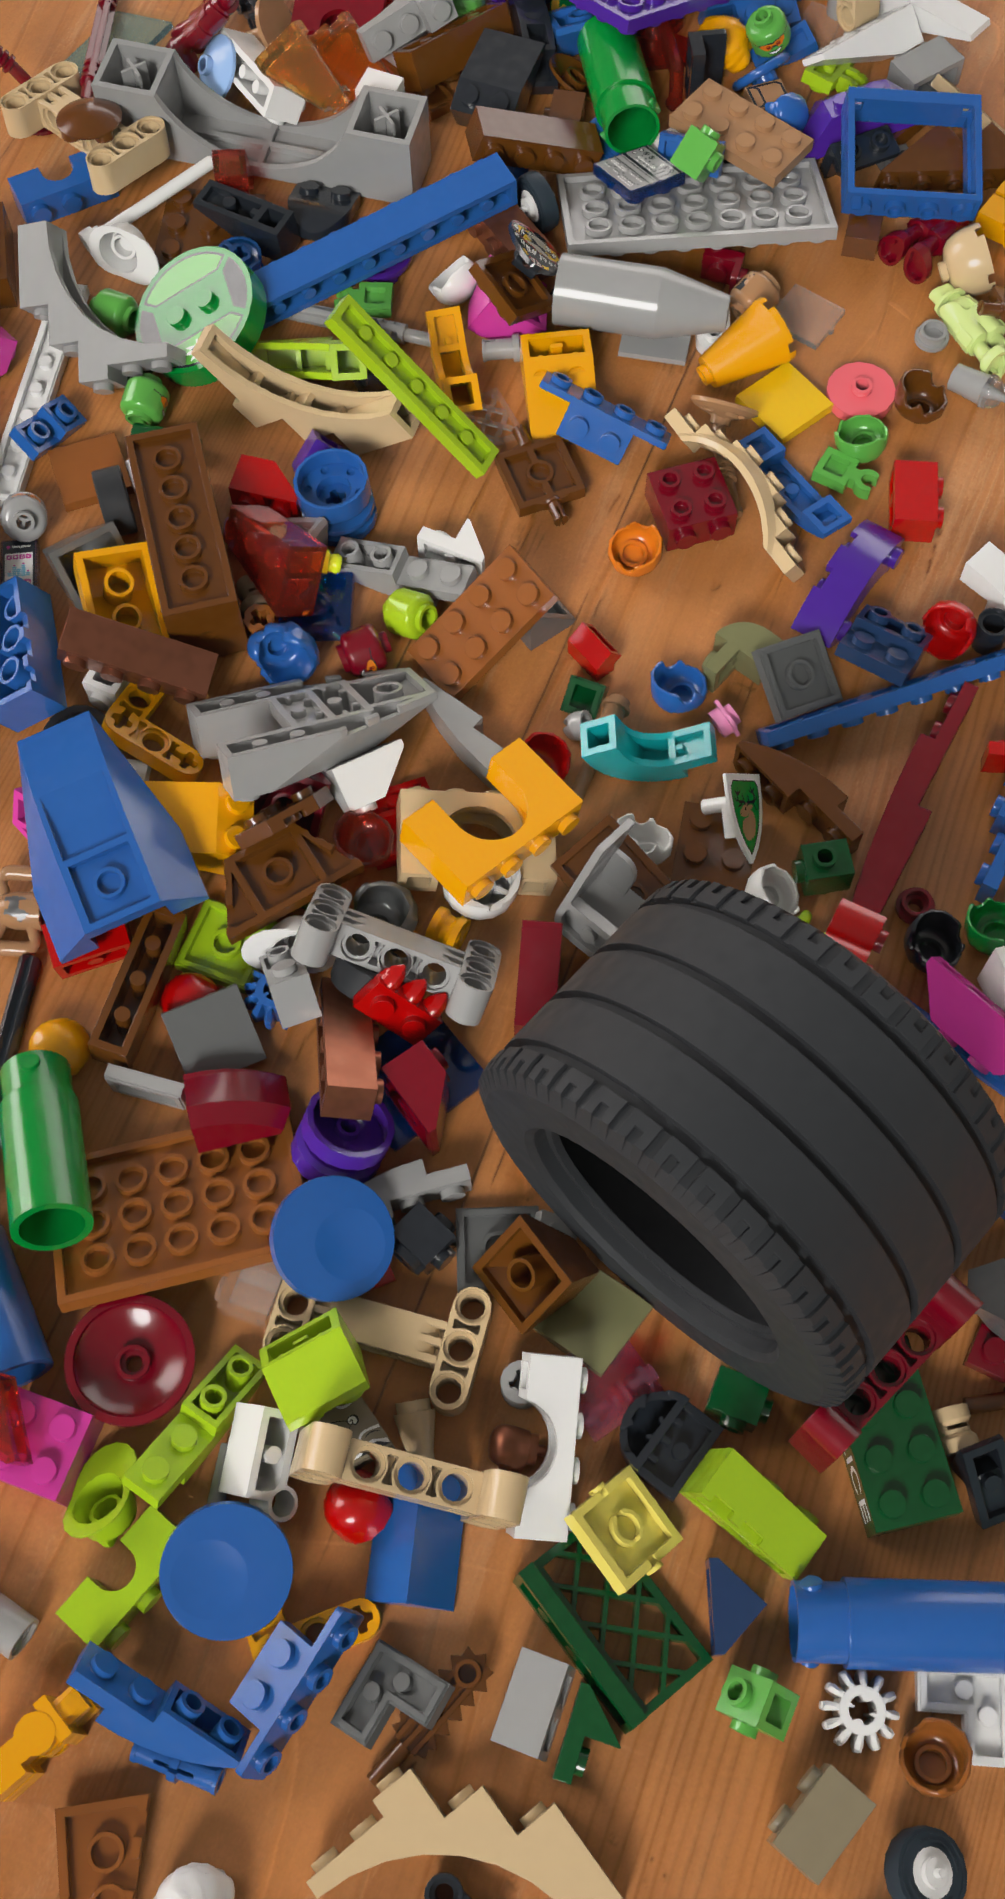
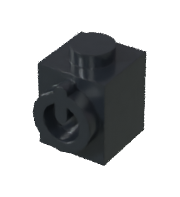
M418 1202L394 1226L395 1245L393 1254L407 1269L417 1276L422 1271L429 1275L435 1268L441 1271L456 1255V1251L453 1250L456 1247V1236L453 1234L456 1228L442 1213L437 1212L434 1216L423 1204Z

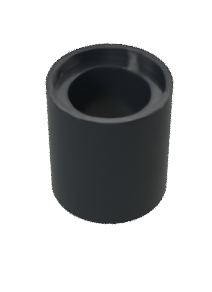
M987 608L978 617L977 634L971 646L981 655L1002 649L1005 642V611L1002 609Z

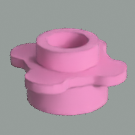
M717 699L713 701L716 708L709 712L708 716L724 738L731 733H734L736 737L740 736L737 725L741 720L731 705L727 704L723 707Z

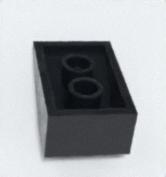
M484 28L459 77L450 106L456 123L467 127L476 105L525 113L544 54L545 43Z

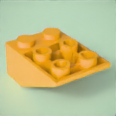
M589 328L520 335V366L530 438L532 440H544L557 436L556 432L570 402L539 387L547 371L551 373L561 372L569 376L573 384L584 390L585 388L596 390ZM562 437L563 442H570Z

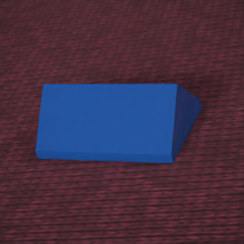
M403 1464L398 1472V1480L403 1488L412 1490L418 1482V1475L413 1467ZM447 1476L442 1483V1492L450 1501H456L459 1498L461 1487L456 1478ZM387 1496L392 1503L393 1510L385 1528L372 1539L365 1599L370 1600L372 1603L454 1612L464 1522L460 1521L461 1515Z

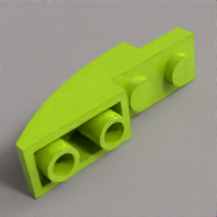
M235 1344L182 1402L180 1413L125 1472L122 1484L155 1509H158L180 1483L184 1485L231 1427L236 1403H248L265 1378L261 1370V1362Z

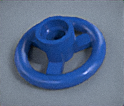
M783 52L739 78L732 84L733 91H740L751 83L756 85L779 79L775 69L788 62L790 54Z

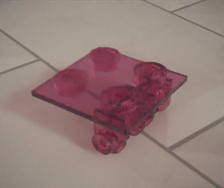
M629 1341L602 1378L587 1368V1389L585 1394H580L578 1412L583 1413L584 1428L596 1443L621 1425L626 1410L638 1397L645 1393L664 1391V1389L657 1381L659 1376L650 1364H645Z

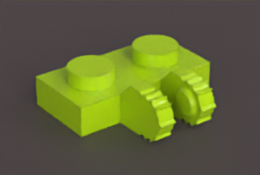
M854 63L806 67L801 82L809 85L810 89L814 92L829 95L834 89H836L838 94L848 90V86L857 87L868 83V78L863 73H860L859 70L853 68Z

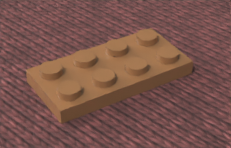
M710 78L669 115V126L680 133L686 134L691 124L699 128L706 124L721 134L718 140L726 141L724 159L772 188L813 148V138Z

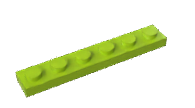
M349 294L343 297L324 324L476 479L483 476L500 450Z

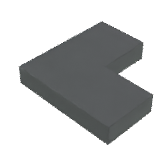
M379 1638L330 1723L371 1750L395 1707L432 1731L455 1687Z

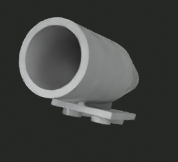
M563 252L560 257L554 286L552 323L554 325L581 329L589 328V330L621 334L622 337L618 356L685 366L691 335L725 332L731 295L666 267Z

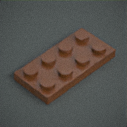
M509 544L407 651L439 688L460 701L560 598L516 548Z

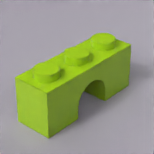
M150 1505L120 1539L133 1553L136 1561L135 1574L130 1583L120 1590L109 1591L98 1580L87 1576L55 1614L86 1644L92 1641L104 1650L107 1648L111 1651L116 1649L130 1633L131 1628L128 1624L139 1611L143 1614L148 1612L162 1596L159 1589L161 1557L166 1542L177 1525L160 1509H155Z

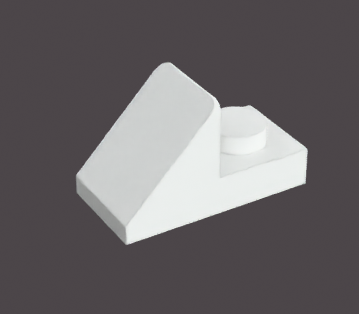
M467 518L456 538L451 537L444 531L432 530L425 526L422 527L417 535L419 557L475 566L478 576L485 570V556L470 519Z

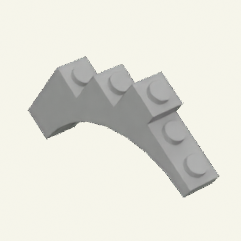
M394 0L381 13L356 31L368 60L374 64L426 30L431 33L437 31L457 18L458 14L453 0Z
M46 220L18 225L20 309L34 314V318L37 320L49 322V346L63 351L64 356L78 357L80 384L92 388L96 394L109 395L114 393V389L126 387L127 376H142L143 371L148 370L168 373L172 371V367L186 365V351L167 342L141 343L120 338L100 321L88 306L76 282L69 258L67 232Z

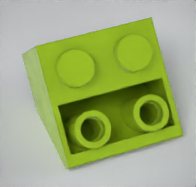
M336 1307L259 1350L261 1370L290 1432L301 1426L306 1427L314 1421H319L326 1412L340 1404H350L356 1401L365 1390L370 1388L361 1349Z

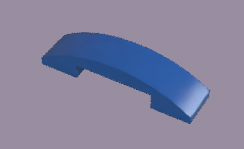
M765 426L739 440L745 449L750 445L753 446L764 460L759 465L765 474L772 471L785 487L780 491V494L787 502L781 508L801 528L816 537L824 539L852 522L851 515L830 494L823 498L785 459L786 448Z

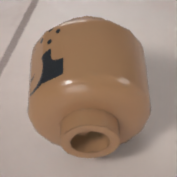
M767 271L748 272L730 292L733 304L730 307L731 312L738 318L760 297L768 300L763 304L768 310L773 306L776 308L780 301L778 293L781 290L780 285Z

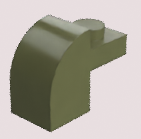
M750 622L732 623L721 628L715 634L713 651L708 654L702 664L708 690L714 693L735 669L759 686L761 679L751 652L784 640L765 627Z

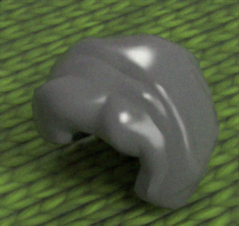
M382 880L364 883L355 891L353 910L414 932L419 922L418 905L409 889L394 882ZM352 935L355 941L369 942L363 935ZM395 948V949H390V950L393 951V952H395V951H397V950H399V949H396V948Z

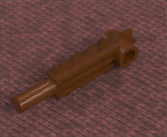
M468 1646L462 1656L451 1655L452 1670L438 1669L439 1677L454 1686L455 1690L432 1731L405 1713L400 1712L401 1721L392 1725L396 1731L395 1737L398 1740L367 1774V1778L374 1786L398 1766L400 1767L410 1754L426 1759L428 1749L437 1750L435 1734L450 1735L448 1720L462 1721L460 1705L475 1706L473 1691L487 1692L486 1680L494 1672L486 1666V1654L475 1655Z

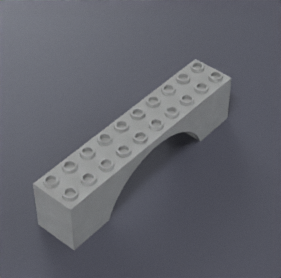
M118 38L112 39L91 83L95 98L110 100L120 106L123 114L121 124L126 127L145 116L162 118L165 122L170 148V156L167 159L196 164L207 156H213L216 159L217 164L215 168L294 184L313 181L318 183L319 186L328 188L344 186L353 192H360L361 197L391 203L421 189L431 162L428 97L363 85L356 99L348 107L335 115L315 121L298 122L297 125L284 122V125H276L261 115L231 103L210 89L188 68L175 49Z

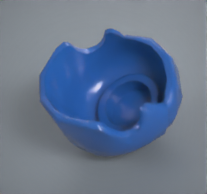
M789 92L781 95L775 102L765 103L766 112L801 132L804 130L809 120V109L801 95Z
M678 660L676 664L669 667L665 666L663 661H660L650 672L652 698L662 710L668 713L678 714L697 709L707 696V679L698 668L685 665L682 660Z

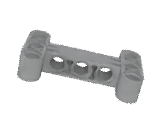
M321 883L318 886L303 915L291 949V956L297 962L309 967L319 968L326 964L330 955L378 973L385 968L404 964L406 966L404 983L416 979H427L426 991L433 994L448 993V1002L445 1010L452 1020L466 1026H476L480 1023L494 990L502 954L497 947L486 941L474 939L468 942L465 952L349 908L352 895L348 890L339 885ZM352 935H363L369 943H358L353 939ZM390 949H400L405 952L407 957H396L392 955ZM437 963L443 966L445 971L435 972L428 967V964Z

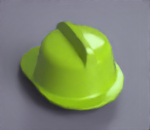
M115 1442L105 1445L96 1451L84 1464L63 1519L64 1530L71 1537H88L93 1541H97L103 1547L110 1548L114 1546L118 1536L122 1535L135 1520L137 1514L136 1498L134 1493L122 1484L123 1475L137 1460L135 1450L127 1443Z

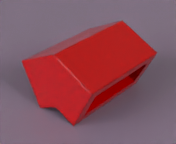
M582 622L568 639L567 652L595 682L612 672L614 664L622 656L592 624Z

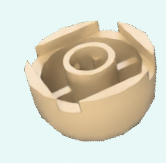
M978 222L954 232L944 245L943 261L937 263L942 283L949 281L955 289L961 288L966 292V295L969 294L970 296L988 293L993 285L996 286V282L989 284L988 277L994 273V268L985 235L977 237L976 232L981 228Z

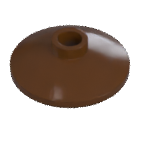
M553 54L549 60V66L553 75L561 84L560 90L586 92V101L592 102L581 62L567 54Z

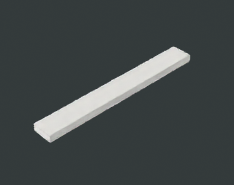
M78 284L87 302L90 295L88 285ZM48 321L41 322L0 442V507H2L3 502L9 495L16 492H25L34 464L9 434L14 426L36 415L41 406L56 398L69 357L63 355V351L49 346Z

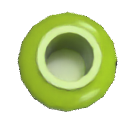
M406 588L395 590L385 601L382 609L385 626L391 633L418 640L438 619L434 601L428 594Z

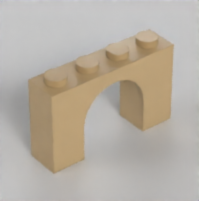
M421 786L400 789L396 805L397 884L414 891H436L439 881L399 841L403 820L431 800H434L457 825H483L495 831L502 839L511 836L522 827L518 811L498 790L480 793L452 788L440 791L428 790ZM555 837L551 839V844L543 853L536 857L531 854L523 860V864L519 868L521 880L517 895H551L557 882V875L550 866L556 861Z

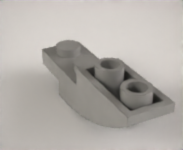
M341 536L333 553L342 556L341 570L338 574L387 595H391L400 588L428 594L433 599L435 607L439 600L454 602L478 576L475 566L409 556L406 547Z
M423 1159L400 1165L364 1183L384 1202L390 1213L393 1226L396 1225L393 1211L401 1209L402 1213H408L418 1202L425 1206L426 1202L441 1199L442 1202L456 1201L466 1195L465 1192L472 1190L467 1163L426 1174Z

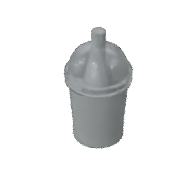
M961 363L957 364L952 371L947 383L948 390L977 404V407L981 409L995 408L1001 402L1005 403V384L998 375H990Z

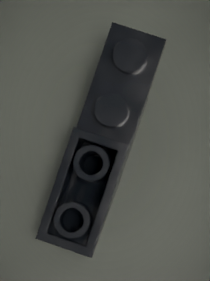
M508 0L515 36L542 42L546 45L531 95L553 94L554 89H558V81L550 69L549 60L555 54L556 46L545 0Z

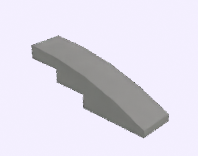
M424 677L423 680L437 692V699L425 708L437 730L459 759L485 785L492 790H497L486 777L491 757L503 750V747L483 734L482 716Z

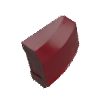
M217 1069L183 1074L186 1109L198 1153L278 1135L284 1130L291 1110L286 1076L249 1069Z

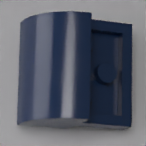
M867 604L856 616L851 629L840 640L834 655L902 687L906 680L911 679L933 635L925 632V629L919 624L904 622L893 617L890 611L883 607Z

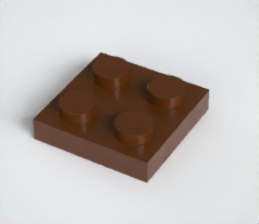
M515 249L475 261L468 270L476 280L478 287L488 296L500 317L509 326L549 313L552 310L553 297L537 275L531 280L511 264Z

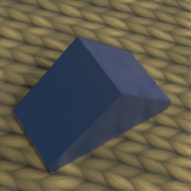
M708 1558L705 1561L710 1646L711 1657L726 1654L767 1604L719 1558Z

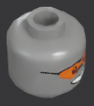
M16 492L9 495L3 502L0 512L1 526L4 532L14 540L19 542L34 541L46 530L48 524L47 508L37 495L30 492Z

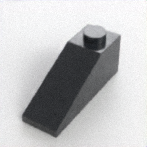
M209 179L192 202L194 208L233 237L243 236L257 242L261 248L262 256L269 259L278 260L292 253L301 241L293 211L212 179Z

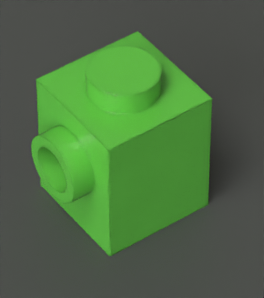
M691 124L669 162L694 180L704 183L710 172L715 173L724 159L722 153L726 146L718 141L721 134L708 125L704 124L702 128Z

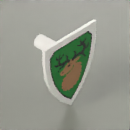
M723 773L725 796L703 799L701 801V810L704 815L722 812L725 839L736 838L749 864H752L759 848L762 832L763 810L759 774Z

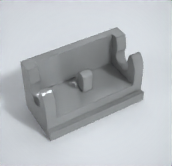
M522 1647L490 1740L546 1762L577 1669L567 1663Z

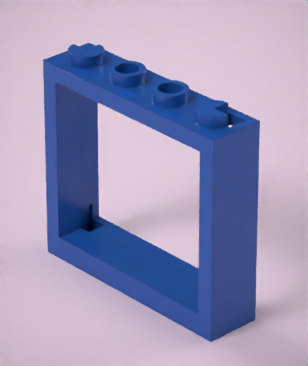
M848 86L841 109V213L854 214L856 216L878 215L889 218L911 217L922 220L944 219L954 220L955 222L974 221L983 202L981 95ZM855 121L961 127L963 133V194L855 187Z

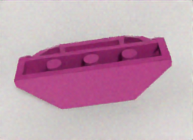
M931 957L926 962L931 1021L939 1027L938 1031L952 1047L955 1048L959 1045L970 1054L967 1060L978 1071L985 1075L989 1072L993 1075H1005V1011L949 965L942 957Z

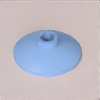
M217 34L206 46L204 53L200 56L198 72L199 79L204 84L225 98L231 88L235 75L236 52L234 44L228 36Z

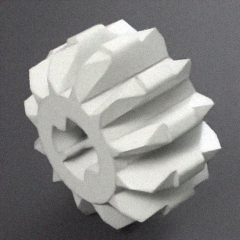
M846 1670L838 1673V1680L842 1689L831 1682H827L824 1686V1689L834 1698V1701H819V1709L832 1711L833 1713L832 1718L825 1719L821 1723L824 1730L833 1729L837 1726L840 1728L833 1740L837 1746H842L846 1743L851 1735L850 1746L853 1753L862 1752L864 1739L872 1751H877L881 1747L876 1732L886 1739H892L895 1735L893 1730L884 1722L885 1719H900L899 1712L886 1710L885 1706L886 1703L893 1702L896 1699V1694L894 1691L885 1692L881 1695L878 1693L884 1683V1678L880 1675L875 1676L867 1686L866 1670H856L854 1682ZM853 1698L858 1703L866 1702L868 1705L869 1713L863 1714L867 1718L864 1723L861 1719H852L850 1717L849 1708L855 1707V1705L850 1703Z

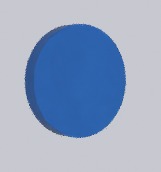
M332 1175L318 1177L305 1182L292 1190L284 1198L273 1217L269 1243L271 1256L278 1273L294 1291L315 1301L333 1303L361 1296L380 1281L387 1271L393 1256L395 1234L393 1222L386 1205L371 1188L355 1179Z
M239 1501L211 1503L186 1516L176 1526L166 1542L159 1569V1583L163 1600L176 1621L191 1633L215 1641L241 1639L264 1628L283 1607L292 1584L293 1558L288 1539L282 1528L262 1509Z

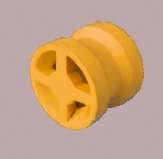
M441 906L433 915L425 937L460 949L469 932L471 920L464 916L457 918L451 914L450 909Z

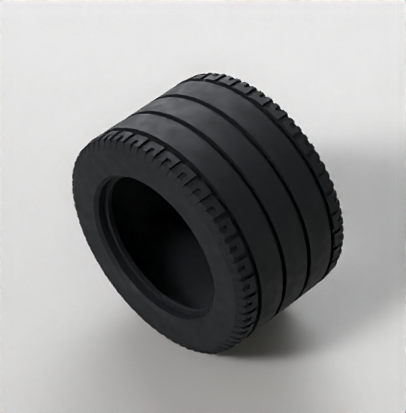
M696 879L672 881L650 895L640 905L638 910L616 930L595 954L559 989L549 1002L508 1042L504 1049L491 1059L478 1080L479 1094L491 1125L515 1165L555 1214L614 1274L674 1326L727 1365L772 1391L807 1404L825 1408L836 1407L849 1398L865 1380L864 1377L872 1372L1005 1211V1124L998 1114L993 1101L978 1082L973 1072L944 1036L905 996L847 948L782 908L743 890L740 891L730 886L726 887L717 882L711 883Z

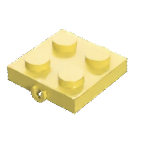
M630 1465L621 1469L606 1483L604 1481L600 1482L597 1487L588 1492L590 1497L564 1518V1521L618 1596L627 1592L645 1574L649 1576L663 1566L661 1559L683 1540V1537Z

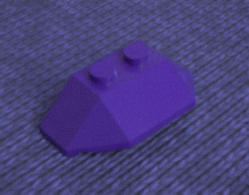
M879 79L857 86L905 90L887 79ZM847 90L815 101L809 112V120L802 133L814 139L812 150L804 158H815V160L823 158L830 144L841 141V109ZM855 121V136L887 124L892 133L915 125Z

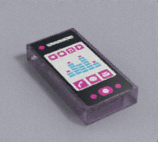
M37 539L31 542H19L17 540L1 541V584L14 576H18L40 589V545Z

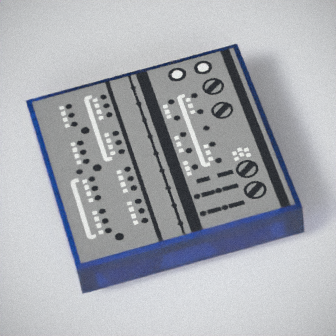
M645 145L593 164V175L605 183L609 189L614 190L629 204L642 203L645 198L656 194H667L671 189L685 184L686 173L670 163L667 158L650 145Z

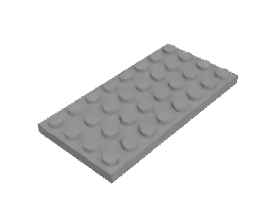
M803 158L774 188L731 163L723 164L722 173L719 178L707 177L704 183L698 182L682 172L631 191L606 171L556 174L567 253L622 256L625 253L643 252L645 254H655L659 251L670 250L688 252L692 249L701 248L720 250L732 246L753 248L762 244L789 245L793 242L809 241L812 243H822L825 240H837L838 225L815 158Z

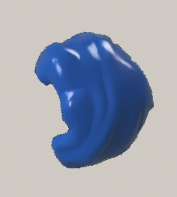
M293 621L285 623L270 622L265 625L264 630L251 635L247 642L248 655L261 668V676L270 685L293 679H301L305 682L313 675L320 664V651L314 638Z

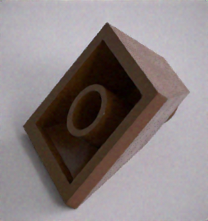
M525 1213L516 1218L472 1267L522 1335L529 1332L574 1299L600 1272L574 1238Z

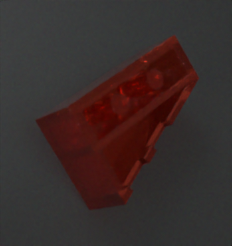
M231 505L229 518L225 524L224 540L275 616H313L327 546L268 506Z

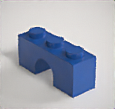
M83 151L68 156L72 172L65 179L57 181L48 180L42 176L38 167L7 178L15 204L26 224L45 220L52 222L118 197L119 192L105 196L93 191L85 158L87 154Z

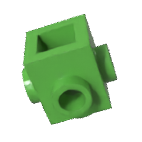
M732 1664L715 1710L732 1719L729 1728L755 1740L759 1731L784 1742L800 1696L777 1683L779 1675L764 1667L753 1664L751 1670L748 1671Z

